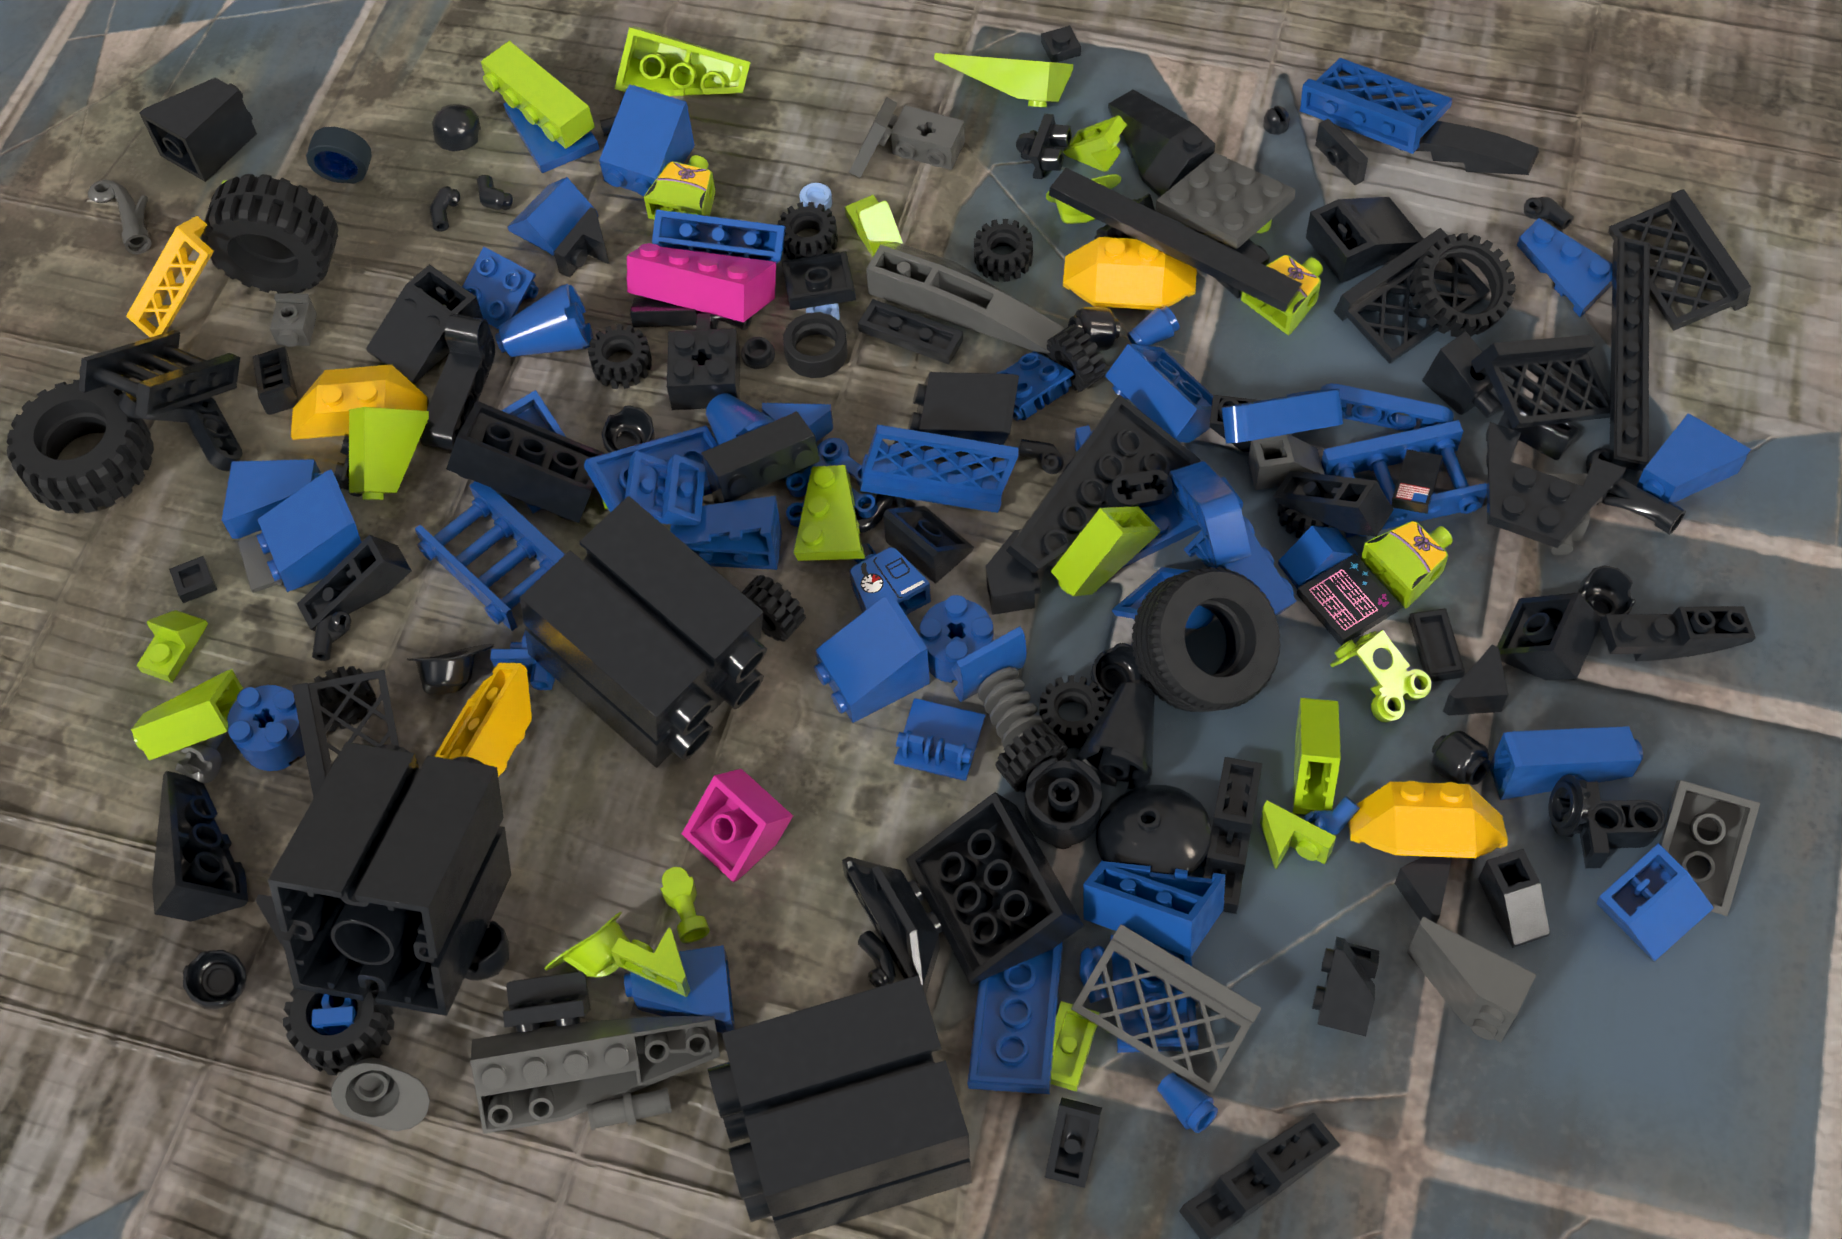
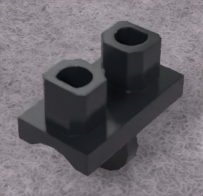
M1044 114L1038 132L1031 130L1029 133L1019 135L1016 141V148L1021 153L1022 159L1030 160L1034 164V179H1043L1046 170L1061 171L1064 160L1063 150L1054 149V147L1068 148L1072 141L1070 126L1055 124L1054 114Z

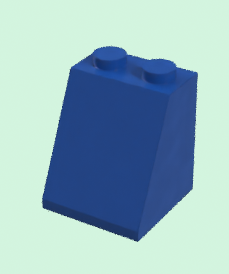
M629 84L599 159L604 182L614 187H622L645 196L669 162L673 161L684 164L695 146L687 102Z
M332 469L322 473L257 519L263 532L256 535L264 555L271 552L273 560L267 562L275 582L282 579L287 592L323 579L362 542Z
M892 593L882 597L816 649L818 662L814 666L816 675L822 685H830L834 692L831 694L837 710L841 714L846 712L852 723L930 684L928 649Z

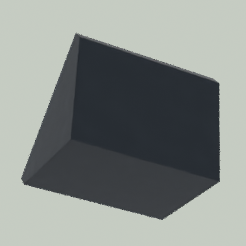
M925 506L887 509L883 515L886 542L891 547L897 549L935 584L974 549V546Z

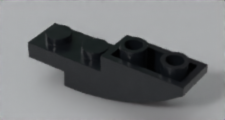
M1744 606L1678 607L1673 614L1605 615L1599 622L1609 654H1633L1635 661H1654L1696 656L1750 643L1756 638Z

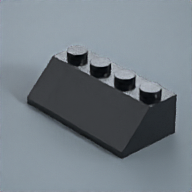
M476 401L456 438L446 470L454 472L462 478L471 479L491 487L497 492H503L523 500L529 505L548 510L561 518L579 523L595 487L584 468L585 461L588 458L606 453Z

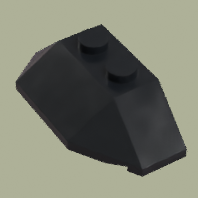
M852 857L843 859L844 876L882 942L891 950L892 959L904 979L919 975L926 996L940 950L939 933L943 931L933 911L926 913L920 903L924 898L917 883L914 880L908 882L903 872L899 869Z

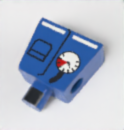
M862 544L865 559H854L857 565L849 570L852 590L862 613L889 593L893 594L905 615L931 602L930 583L897 549L889 547L876 554L870 544Z

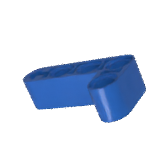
M1339 389L1287 394L1285 397L1221 407L1226 443L1246 442L1343 424Z
M1205 461L1170 471L1169 476L1173 482L1174 494L1180 504L1201 527L1207 552L1213 566L1216 568L1250 557L1251 548L1242 511L1235 493Z

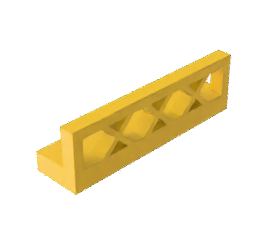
M198 216L175 228L126 315L131 322L149 337L164 334L168 331L214 252L213 249L200 239L207 224ZM193 249L200 254L197 261H189L188 259ZM182 270L184 283H176L175 280ZM169 292L172 304L163 305V301ZM154 314H156L158 320V328L147 320Z

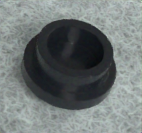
M753 337L747 340L742 348V360L746 366L752 369H763L774 361L775 349L767 339Z

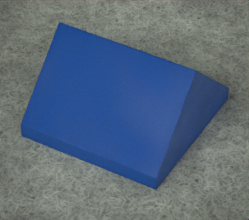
M566 177L547 185L507 227L510 232L554 256V251L587 210L590 207H594L569 178Z

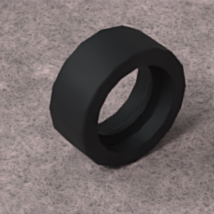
M821 312L806 313L796 317L789 323L783 334L785 359L789 367L801 376L823 378L831 375L844 365L848 356L846 330L842 323L832 315ZM821 334L835 341V346L829 352L819 356H808L796 350L797 343L810 335Z

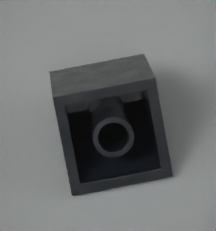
M216 77L146 107L139 112L160 156L204 182L214 175L257 134L252 123L253 117L246 109L242 100V92L231 83L226 84Z
M929 372L924 384L918 383L913 404H917L918 408L917 412H913L911 415L908 430L1004 445L1011 431L1019 376L995 373ZM924 445L919 448L921 450L927 451L933 449L934 447ZM959 451L955 454L958 457H962L968 455L969 453ZM996 457L990 458L992 462L996 459ZM979 462L974 464L983 467Z

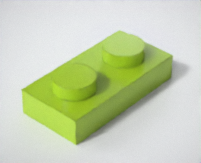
M1061 1001L1055 1023L1051 1084L1077 1092L1097 1025L1072 1011L1073 1004ZM1090 1010L1091 1012L1095 1013L1096 1015H1099V1014H1100V1012H1097V1011H1094V1010Z

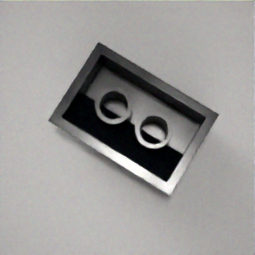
M797 411L701 452L715 504L731 502L820 461L815 435Z

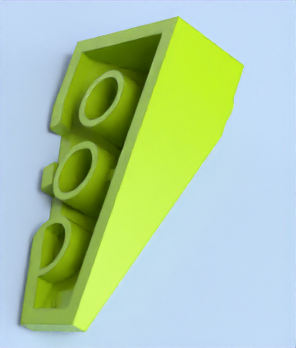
M631 26L628 30L615 89L626 92L627 87L631 84L666 96L743 93L751 62L664 34Z
M935 53L934 55L935 60L1017 99L1028 100V106L1047 108V101L1059 102L1073 71V64L942 53Z

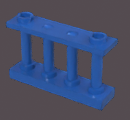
M1459 420L1327 448L1323 451L1321 463L1325 475L1355 478L1354 473L1368 470L1374 471L1380 488L1391 505L1396 486L1387 466L1403 463L1407 449L1443 456V463L1455 490L1437 494L1434 491L1427 514L1393 508V512L1381 530L1402 526L1411 521L1420 522L1460 512L1462 514L1472 513L1482 508L1487 494L1486 483L1469 486L1455 454V451H1458L1463 434ZM1344 532L1346 538L1359 535Z
M474 481L469 485L474 496L473 505L434 536L424 527L418 525L415 528L420 540L417 546L428 560L431 561L435 558L486 606L484 608L486 613L496 624L499 625L503 622L513 631L517 628V624L511 609L520 603V596L565 554L495 490ZM489 515L494 520V527L456 557L444 547L481 516L485 518ZM512 536L517 541L515 549L479 578L466 568L501 538ZM526 557L529 559L532 557L536 558L540 562V568L501 600L489 589L490 586Z

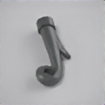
M101 180L91 185L88 197L96 203H107L116 197L123 227L122 240L126 250L132 254H142L148 251L152 244L144 224V212L148 197L142 195L137 205H135L127 189L115 181Z

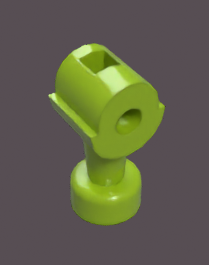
M672 867L666 870L662 876L663 887L660 889L666 904L672 909H676L681 919V922L677 925L680 941L682 943H692L703 939L709 934L710 929L706 918L697 915L693 902L696 899L697 891L693 877H689L686 870L681 867Z

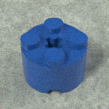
M960 595L950 596L947 600L931 607L924 615L919 627L920 638L928 649L929 672L935 678L952 683V680H957L951 671L956 661L994 641L993 622L989 614L977 603L966 600Z
M264 685L256 688L247 687L239 692L237 700L229 711L227 720L229 736L243 757L255 768L264 771L285 769L291 766L289 763L298 756L302 758L305 755L293 692L276 685Z

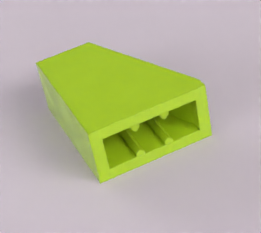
M374 407L349 409V493H361L362 500H384V494L397 493L429 419V411Z
M1139 506L1099 508L1051 572L1059 580V586L1066 593L1072 596L1092 595L1149 544L1161 530Z
M232 669L227 670L142 714L131 731L137 747L144 751L149 761L228 732L227 717L229 711L237 700L239 692L243 690Z
M1300 698L1296 724L1292 813L1306 815L1312 811L1332 810L1341 760L1338 701Z

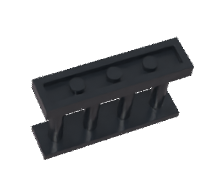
M173 330L82 358L79 370V391L85 393L110 385L135 396L137 399L135 415L149 419L237 388L240 357L227 353L209 360L202 359L179 349L180 332ZM175 363H180V364L185 365V366H187V367H182V366L177 365V364H175ZM154 370H157V371H159V372H161V373H164V374H162V375H161V374H158V373L154 372ZM129 378H135L137 380H140L141 382H136Z

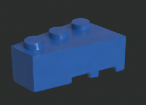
M776 496L702 506L701 522L698 525H671L670 532L710 566L777 570L782 530Z
M1243 517L1251 548V556L1219 566V568H1227L1238 572L1240 575L1242 574L1247 579L1253 581L1254 585H1257L1260 591H1263L1266 598L1269 599L1270 606L1273 607L1274 613L1277 616L1296 602L1294 590L1287 579L1281 578L1274 567V559L1271 553L1265 547H1261L1254 536L1255 531L1251 522L1246 517ZM1201 530L1185 547L1184 551L1189 557L1196 554L1206 567H1214L1208 555Z
M1101 861L1083 884V919L1115 931L1122 924L1159 947L1191 958L1224 910L1225 874L1213 873L1212 879L1190 877L1188 876V870L1175 869V875L1153 873L1151 872V866Z

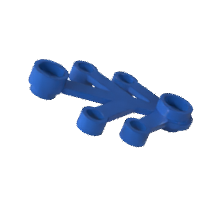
M829 438L821 442L817 447L820 461L812 466L845 465L848 473L856 479L857 484L861 487L862 465L849 457L850 450L847 443L840 438ZM812 466L808 467L802 474L795 473L788 477L786 486L792 496L802 497L806 494ZM796 483H802L800 487L793 488ZM852 488L855 502L854 508L859 516L862 518L874 516L878 510L875 498L871 494L861 495ZM804 501L802 503H793L786 510V516L790 524L795 527H799L801 515L799 517H793V515L797 512H802ZM871 503L870 507L866 509L861 508L864 504Z

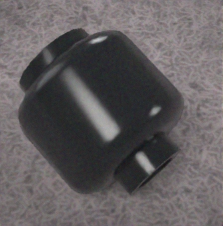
M1107 307L1080 308L1074 316H1071L1068 322V326L1075 324L1078 328L1084 329V334L1088 333L1091 336L1090 341L1092 343L1095 342L1098 346L1096 348L1097 351L1109 350L1114 344L1115 339H1118L1120 336V322Z
M1455 731L1449 735L1440 736L1432 747V753L1434 754L1432 765L1434 770L1450 782L1477 785L1485 778L1490 769L1491 762L1487 747L1463 731Z

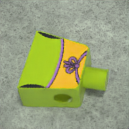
M694 155L690 158L688 165L672 161L665 166L644 196L648 219L655 220L656 209L710 216L715 196L713 174L707 169L709 164L705 158Z
M1283 255L1266 265L1302 283L1300 292L1286 312L1242 292L1241 301L1289 336L1315 305L1319 297L1321 280L1318 276L1322 274L1323 268L1320 262L1312 257L1308 258L1303 264H1300L1289 255Z
M1411 521L1367 541L1363 548L1361 560L1406 609L1443 573L1448 559V554L1444 549L1452 544L1453 539L1449 531L1443 526H1439L1428 533L1418 522Z

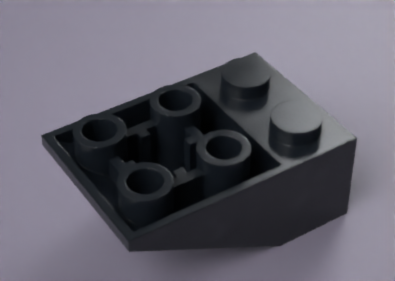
M1390 197L1335 200L1310 212L1306 239L1341 283L1395 259L1424 239Z
M429 264L405 285L366 347V350L385 365L392 364L409 381L415 384L450 353L445 338V327L449 315L453 313L483 318L477 298Z

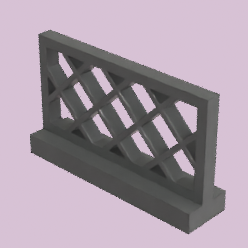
M1122 924L1118 927L1071 1008L1075 1013L1209 1094H1213L1251 1024L1254 1023L1262 1009ZM1113 952L1129 961L1132 972L1131 977L1110 982L1106 964ZM1135 965L1144 969L1147 973L1138 975ZM1103 972L1105 983L1095 985L1100 974ZM1155 976L1164 982L1167 998L1145 1003L1139 980ZM1134 981L1140 1004L1118 1010L1112 987ZM1170 986L1179 990L1183 994L1173 996ZM1107 988L1113 1011L1096 1015L1082 1005L1090 992ZM1190 997L1199 1003L1202 1019L1180 1024L1175 1000ZM1169 1002L1175 1026L1153 1031L1147 1007ZM1206 1007L1218 1015L1208 1017ZM1142 1009L1147 1033L1131 1036L1124 1032L1119 1015ZM1114 1016L1116 1026L1106 1021L1104 1018ZM1225 1018L1239 1026L1231 1042L1216 1045L1210 1025L1211 1021ZM1204 1023L1210 1047L1188 1052L1182 1029ZM1177 1030L1183 1054L1166 1057L1159 1053L1154 1036ZM1149 1037L1151 1047L1139 1041V1039ZM1227 1048L1220 1061L1217 1050ZM1212 1051L1216 1070L1209 1082L1194 1074L1190 1057ZM1184 1058L1187 1069L1174 1061Z

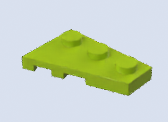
M845 465L812 466L793 552L798 561L865 559L859 535V523L854 509L855 502L850 477Z

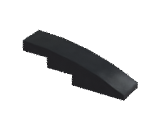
M1437 121L1420 138L1419 148L1416 150L1431 152L1433 161L1463 162L1466 172L1529 175L1539 153L1538 147L1502 134Z
M1230 757L1224 758L1211 830V844L1207 853L1203 878L1212 879L1213 873L1225 874L1223 911L1237 914L1262 763Z
M1312 1113L1256 1149L1250 1158L1220 1176L1213 1186L1186 1202L1179 1212L1200 1239H1216L1313 1169L1341 1145L1317 1115Z

